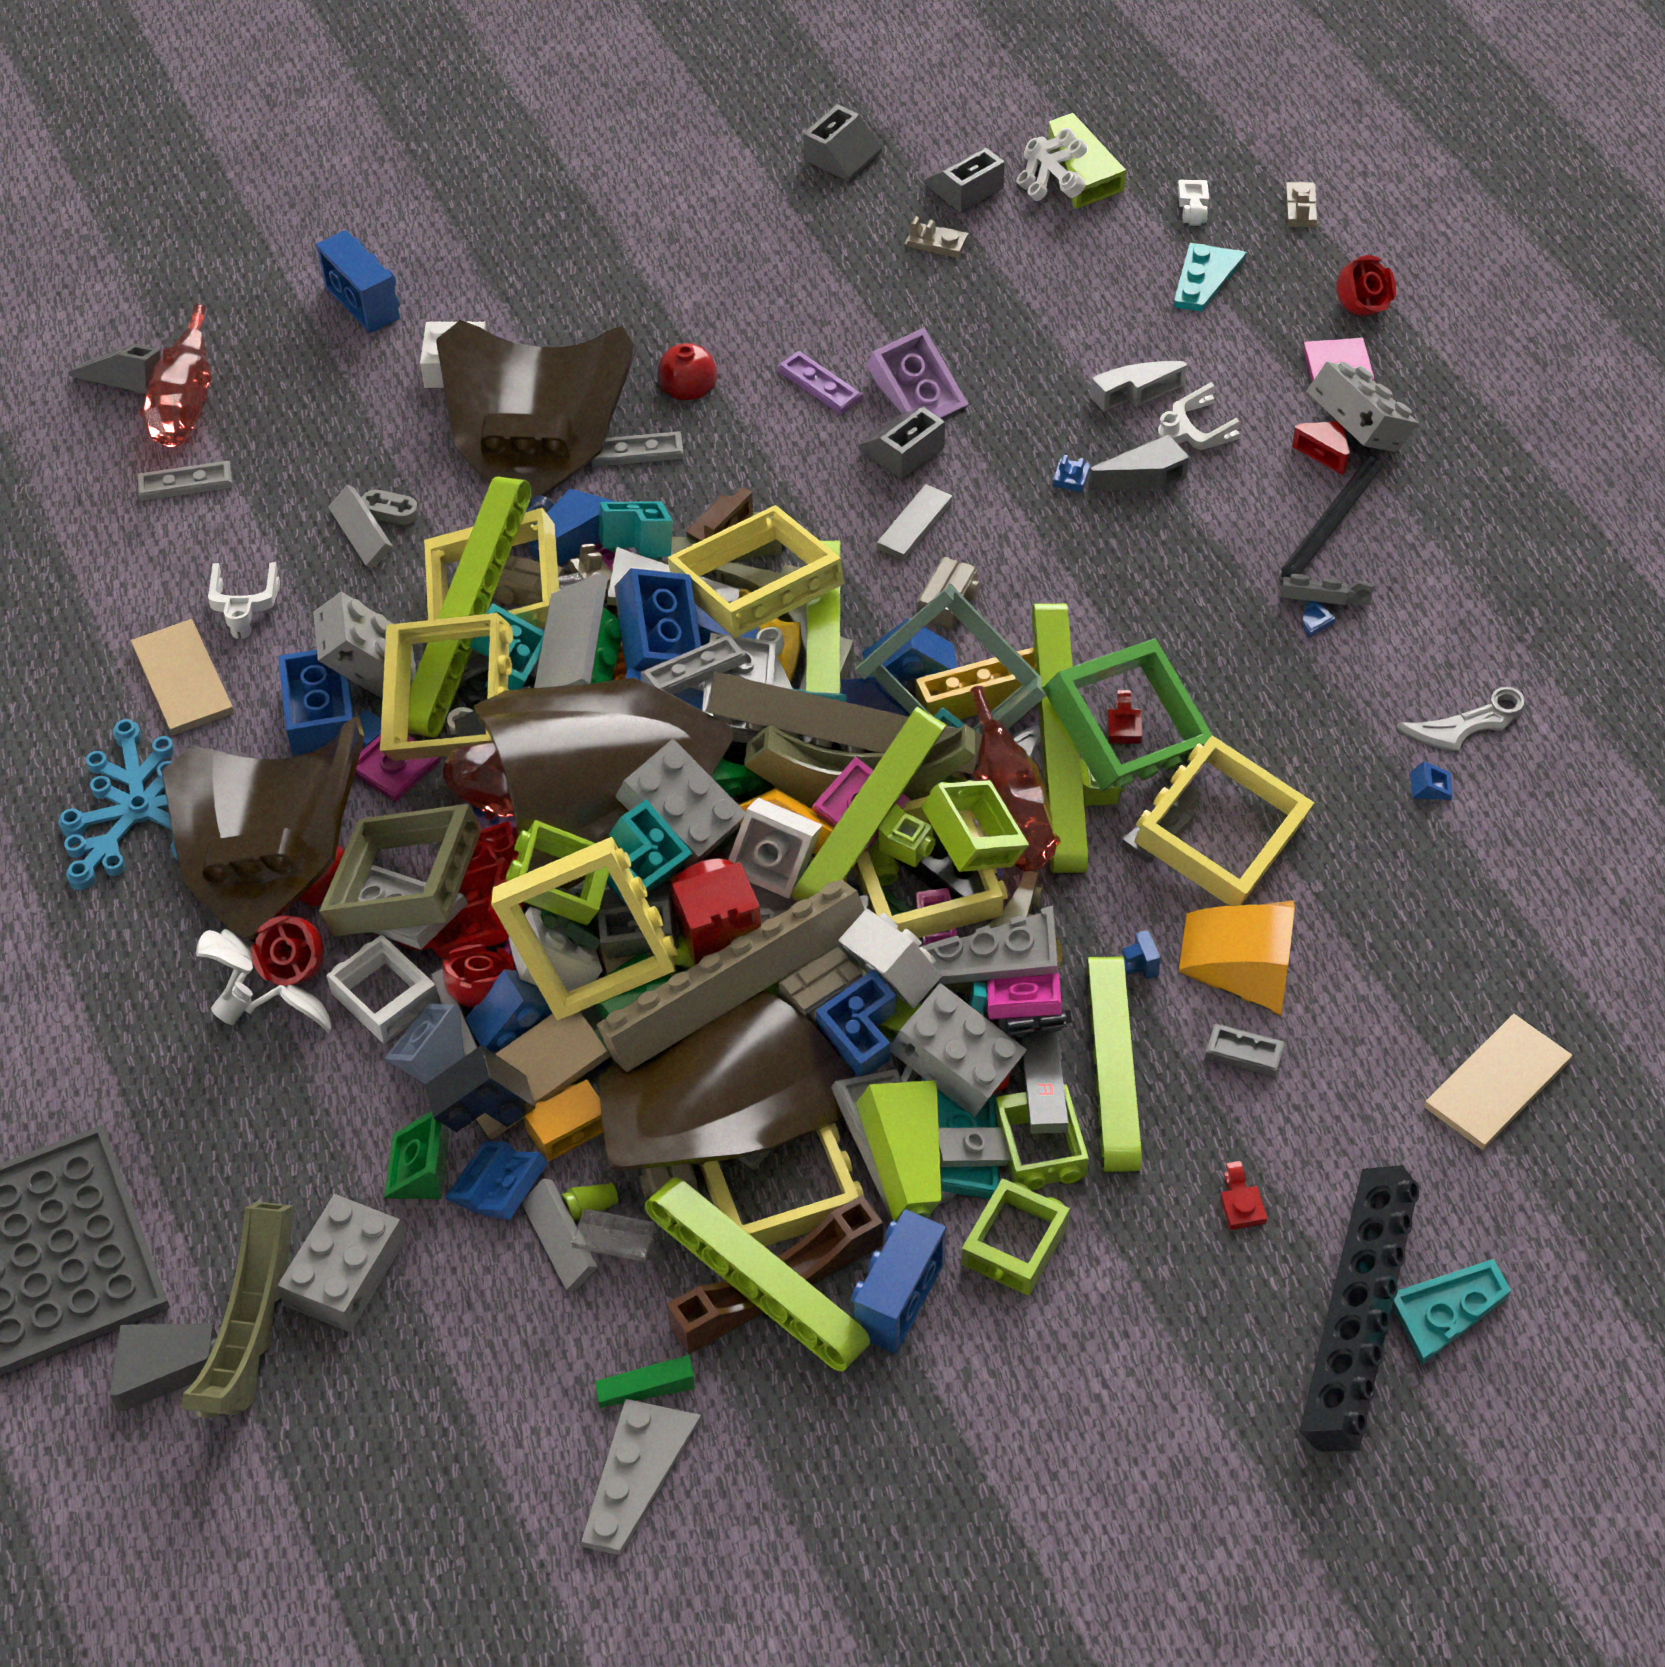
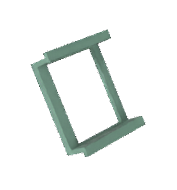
M950 583L946 589L941 591L855 668V671L864 680L871 674L910 714H912L917 706L929 713L882 664L947 607L1022 684V686L972 728L975 733L983 734L979 754L1045 698L1046 693L1042 690V677Z

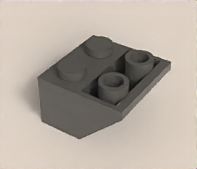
M838 104L803 133L804 161L848 182L882 153L881 145L861 116Z
M984 148L926 178L924 185L959 212H963L1004 189L1005 161L989 149Z
M924 407L913 409L895 417L858 445V449L900 479H904L945 448V421Z
M665 881L649 892L645 899L650 907L655 906L659 911L663 922L661 929L665 936H672L674 946L678 949L674 902L670 895L672 883L671 881ZM604 890L598 911L600 942L607 958L653 953L628 906L614 890Z

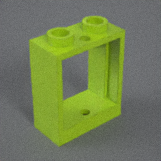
M990 780L939 783L931 789L930 795L921 806L959 872L1012 867L1029 846ZM971 810L987 837L973 838L958 811Z
M535 820L527 832L522 830L518 836L514 849L519 852L517 861H512L506 880L510 881L527 873L534 848L563 858L596 843ZM605 866L586 874L580 898L554 888L523 902L588 925L599 911L609 870Z
M1067 1084L1064 1085L1068 1117V1132L1065 1133L1071 1157L1021 1166L1011 1130V1125L1029 1122L1026 1092L995 1097L997 1127H1002L1010 1156L1008 1167L1013 1183L1019 1182L1026 1185L1030 1190H1037L1045 1184L1060 1181L1070 1184L1077 1182L1082 1177H1087L1089 1158Z
M1002 1178L962 1247L961 1265L1030 1296L1069 1226L1070 1208L1055 1198H1046L1032 1192L1022 1183H1012ZM1004 1203H1008L1051 1223L1029 1263L982 1243Z

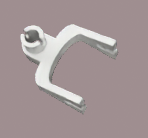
M1210 382L1173 404V411L1163 413L1160 417L1161 424L1158 428L1159 438L1169 434L1177 444L1188 441L1194 448L1204 450L1240 439V434L1237 431L1240 428L1239 420L1236 417L1207 434L1200 432L1192 425L1186 415L1187 411L1215 403L1212 395L1214 393V385Z
M276 562L269 564L266 590L259 594L247 596L221 594L223 579L220 578L219 563H213L208 594L210 608L215 611L224 612L226 624L231 628L230 632L234 638H239L238 631L241 633V639L251 634L250 622L253 612L268 610L274 606L280 586Z

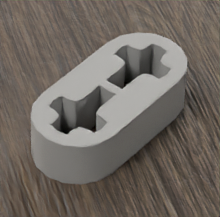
M370 490L361 497L373 517L377 520L407 525L413 523L418 518L417 502L412 497L383 490Z

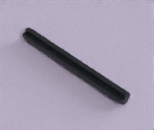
M1370 456L1364 460L1283 565L1280 574L1282 578H1290L1292 574H1301L1380 471L1381 462L1379 459H1374Z

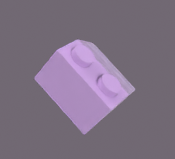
M925 327L873 351L866 364L877 385L901 413L924 407L939 418H943L968 406L965 397Z

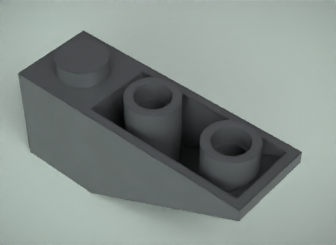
M132 344L84 361L70 370L68 376L80 378L81 381L87 383L98 382L107 384L109 388H124L133 390L136 394H147L162 383L160 349Z
M1168 434L1091 467L1089 489L1095 491L1163 488L1187 477L1189 457Z

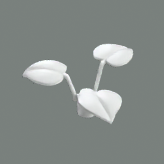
M224 929L221 934L208 930L200 937L196 956L217 960L234 969L226 989L211 1007L212 1012L220 1020L234 1025L244 1011L251 1014L259 1005L276 995H280L291 1006L317 1022L328 1034L331 1032L330 1018L323 1004L316 997L298 986L288 985L286 988L279 985L251 1002L250 997L253 993L242 983L247 974L253 969L251 949L252 944L256 943L242 940L233 931Z

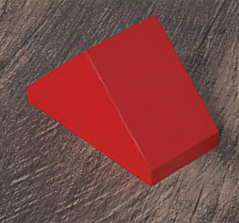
M1338 421L1298 424L1295 427L1293 448L1341 475L1346 473L1349 448L1344 428Z

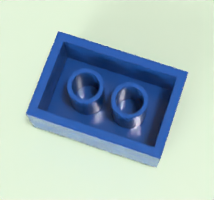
M344 230L316 244L324 286L369 333L400 319L398 311L400 301L395 294L394 286L396 285V279L393 273L380 264L375 254H370L364 248L359 238H354L347 230Z
M630 568L614 586L626 673L628 668L640 672L701 647L690 574Z
M317 650L279 655L285 725L292 755L310 753L328 744L338 734L342 725L355 716L351 680L319 662Z
M904 1209L898 1222L893 1220L890 1223L885 1234V1246L881 1252L878 1250L874 1252L868 1266V1272H870L865 1282L859 1281L851 1297V1303L854 1304L851 1318L866 1330L870 1343L894 1354H897L942 1270L945 1264L946 1226Z

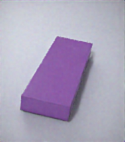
M797 351L778 365V372L840 415L862 400V393L800 351Z

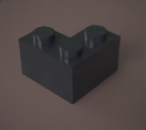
M482 1045L425 1084L433 1118L456 1133L484 1113L508 1128L536 1108L527 1076Z

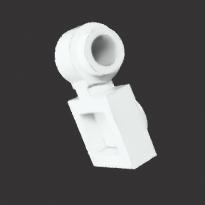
M1179 180L1178 199L1179 207H1183V223H1189V226H1201V223L1207 222L1209 203L1207 180Z

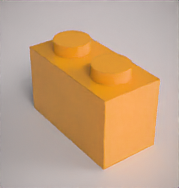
M587 1079L577 1085L566 1087L560 1094L545 1102L536 1103V1108L524 1116L526 1131L548 1162L604 1132L600 1097Z

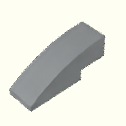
M1184 361L1146 362L1104 372L1091 378L1090 398L1103 412L1126 401H1130L1135 407H1138L1184 386L1187 364Z

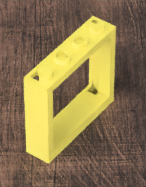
M776 505L668 557L670 572L690 574L694 603L734 638L844 584L841 558ZM775 539L807 564L731 603H728L699 578Z
M543 508L525 512L513 546L538 539L543 602L513 609L508 612L537 628H545L551 593L559 590L555 524ZM473 527L424 540L428 620H436L439 616L448 593L447 564L461 560Z
M498 613L386 625L380 751L393 761L464 755L474 750L484 753L496 752L487 730L485 735L407 742L412 644L490 636L487 699L503 691L509 690L508 675L512 672L509 644L513 641V631L505 619Z
M1212 735L1204 746L1200 743L1196 745L1188 758L1191 763L1187 768L1183 765L1178 768L1170 781L1173 783L1172 787L1169 790L1164 787L1159 792L1153 802L1156 806L1154 810L1150 812L1146 809L1136 823L1140 829L1134 842L1230 906L1242 905L1304 822L1314 802ZM1206 762L1288 815L1240 879L1158 825Z
M928 796L909 801L903 809L905 813L926 823L930 822L921 808ZM971 810L958 811L973 838L985 837L982 827L975 826L973 821L975 816ZM868 850L866 852L863 851L853 866L863 896L869 895L868 909L877 916L885 913L898 925L897 930L903 932L907 929L917 938L1003 916V900L1008 899L1004 882L1002 880L997 881L995 876L997 868L978 870L986 891L892 916Z
M612 837L493 887L491 905L557 1021L675 971V956L678 955V952L674 946V939L671 935L665 936L661 929L663 922L659 911L655 906L650 907L645 899L647 891L639 876L633 877L629 869L631 862L627 852L624 853L622 848L618 849ZM606 866L655 956L568 992L519 903Z
M835 1123L817 1130V1133L842 1194L746 1225L741 1224L718 1161H709L704 1165H699L714 1206L763 1246L811 1232L830 1212L861 1195L864 1196L860 1182L858 1180L852 1181L849 1173L852 1172L851 1161L847 1151H840L837 1142H840V1136Z

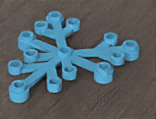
M130 719L120 720L113 730L116 743L123 749L126 770L108 762L106 755L101 751H93L86 757V763L90 772L105 775L97 776L90 782V788L94 797L99 799L105 798L118 805L85 813L77 809H67L61 814L58 821L62 834L67 837L64 846L69 856L77 858L90 852L84 860H78L70 864L67 870L68 882L72 888L77 890L87 889L94 884L96 880L94 869L101 861L105 872L110 876H117L124 872L126 866L120 854L118 842L136 822L152 820L172 830L170 813L162 810L169 808L166 794L160 795L165 790L162 770L172 763V761H164V759L171 757L174 753L172 740L166 736L156 738L152 743L154 751L140 766L136 744L141 740L142 735L138 724ZM157 769L158 776L144 791L143 783ZM108 777L129 786L130 794L113 787ZM119 819L105 835L87 839L81 836L89 825ZM173 837L170 847L174 858L178 860ZM80 844L78 847L71 848L73 845ZM118 862L117 865L110 866L112 863Z

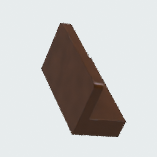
M741 487L731 498L721 495L686 530L687 537L700 542L750 518L753 515L752 491Z

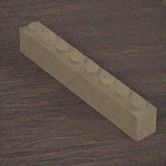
M714 671L705 710L726 724L732 725L734 718L746 721L745 728L760 732L766 726L772 725L796 739L799 738V734L813 737L812 744L831 748L832 742L845 744L844 751L850 753H865V750L885 753L909 718ZM946 726L939 739L953 733L958 728ZM975 733V756L965 765L962 764L951 772L949 776L963 779L964 772L974 773L983 734Z
M842 879L828 883L821 891L808 899L796 902L788 911L762 923L761 927L751 933L737 937L729 946L719 952L705 956L700 963L687 971L673 975L668 982L655 990L643 993L639 996L638 1000L630 1005L611 1012L606 1019L596 1025L612 1058L628 1072L841 944L838 940L865 911L857 890Z

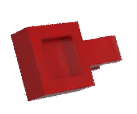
M1117 690L1116 709H1108V743H1142L1141 709H1131V690Z
M1241 1161L1226 1163L1227 1172H1224V1177L1229 1191L1221 1192L1220 1200L1229 1230L1266 1224L1267 1216L1258 1186L1246 1188L1245 1174Z

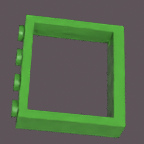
M1156 638L1059 671L1042 687L1101 791L1115 786L1123 789L1135 781L1134 779L1138 777L1141 781H1145L1156 775L1159 769L1164 768L1165 772L1173 770L1181 765L1183 760H1188L1198 743L1204 746L1212 736ZM1141 667L1184 741L1121 765L1078 689Z

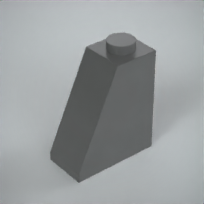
M213 1323L120 1325L110 1389V1397L116 1410H129L194 1383L204 1368L218 1336Z

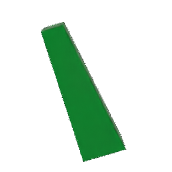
M690 1355L595 1381L600 1408L623 1404L625 1399L637 1401L695 1389Z

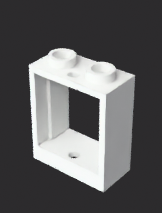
M383 935L372 942L366 943L359 952L345 962L337 964L327 974L332 995L383 1044L411 1025L427 1003L439 1004L435 983ZM386 964L410 988L374 1014L350 989Z

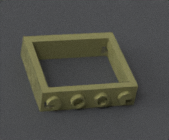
M470 804L358 819L319 910L323 917L322 921L327 924L333 937L447 922L482 831ZM443 841L423 893L357 902L378 850Z

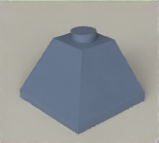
M427 1003L384 1059L424 1084L434 1079L464 1057L460 1008L455 1004Z

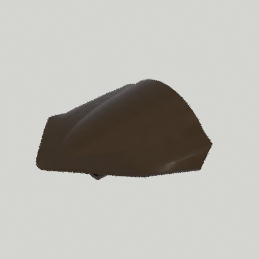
M459 320L436 339L454 447L489 485L498 476L527 480L531 486L530 501L537 495L545 496L602 452L614 411L637 350V346L627 329L620 326L607 330L598 337L577 345L535 347L505 340L479 326Z
M634 677L595 684L507 690L474 705L475 713L489 733L500 759L510 793L518 836L522 830L527 832L533 822L537 820L594 843L610 838L609 833L618 820L629 812L615 797L622 783L669 741L674 739L711 777L733 740L732 729L723 721ZM534 848L527 873L561 858ZM586 875L558 887L570 890L585 881Z
M354 716L342 725L338 734L328 744L305 755L285 759H254L230 755L213 749L191 747L162 770L174 843L184 883L209 910L242 940L250 941L257 938L259 934L256 933L261 925L271 918L281 916L335 861L342 817L365 737L360 718Z
M761 991L630 1071L626 1072L616 1062L599 1077L601 1114L608 1164L613 1169L619 1171L691 1163L704 1165L709 1161L738 1159L773 1150L845 1119L831 1087L835 1081L854 1078L856 1073L838 1056L828 1040L807 1018L783 1000L768 992Z

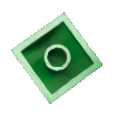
M432 1111L393 1134L384 1198H442L449 1132L447 1126L433 1118Z

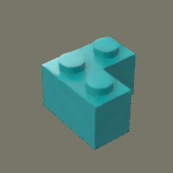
M662 501L599 502L598 539L603 548H607V550L616 552L617 547L624 550L626 548H635L638 555L656 561H661L662 557L671 556L673 520Z
M492 603L487 614L498 613L510 624L513 631V641L509 644L512 672L508 675V689L518 690L523 687L540 656L544 631ZM490 636L474 637L469 647L489 658Z
M647 799L624 814L609 833V836L614 839L616 845L622 848L624 853L627 852L631 862L629 869L634 878L638 876L641 878L647 894L677 873L692 855L689 848ZM610 874L607 878V883L627 905Z

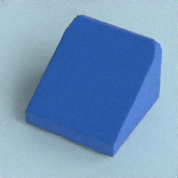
M1423 761L1410 772L1412 798L1453 799L1450 772L1426 761Z

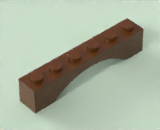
M861 1195L830 1212L807 1236L778 1256V1258L813 1285L882 1246L883 1222L865 1197ZM727 1281L699 1285L667 1303L669 1326L688 1354L695 1352L764 1313Z

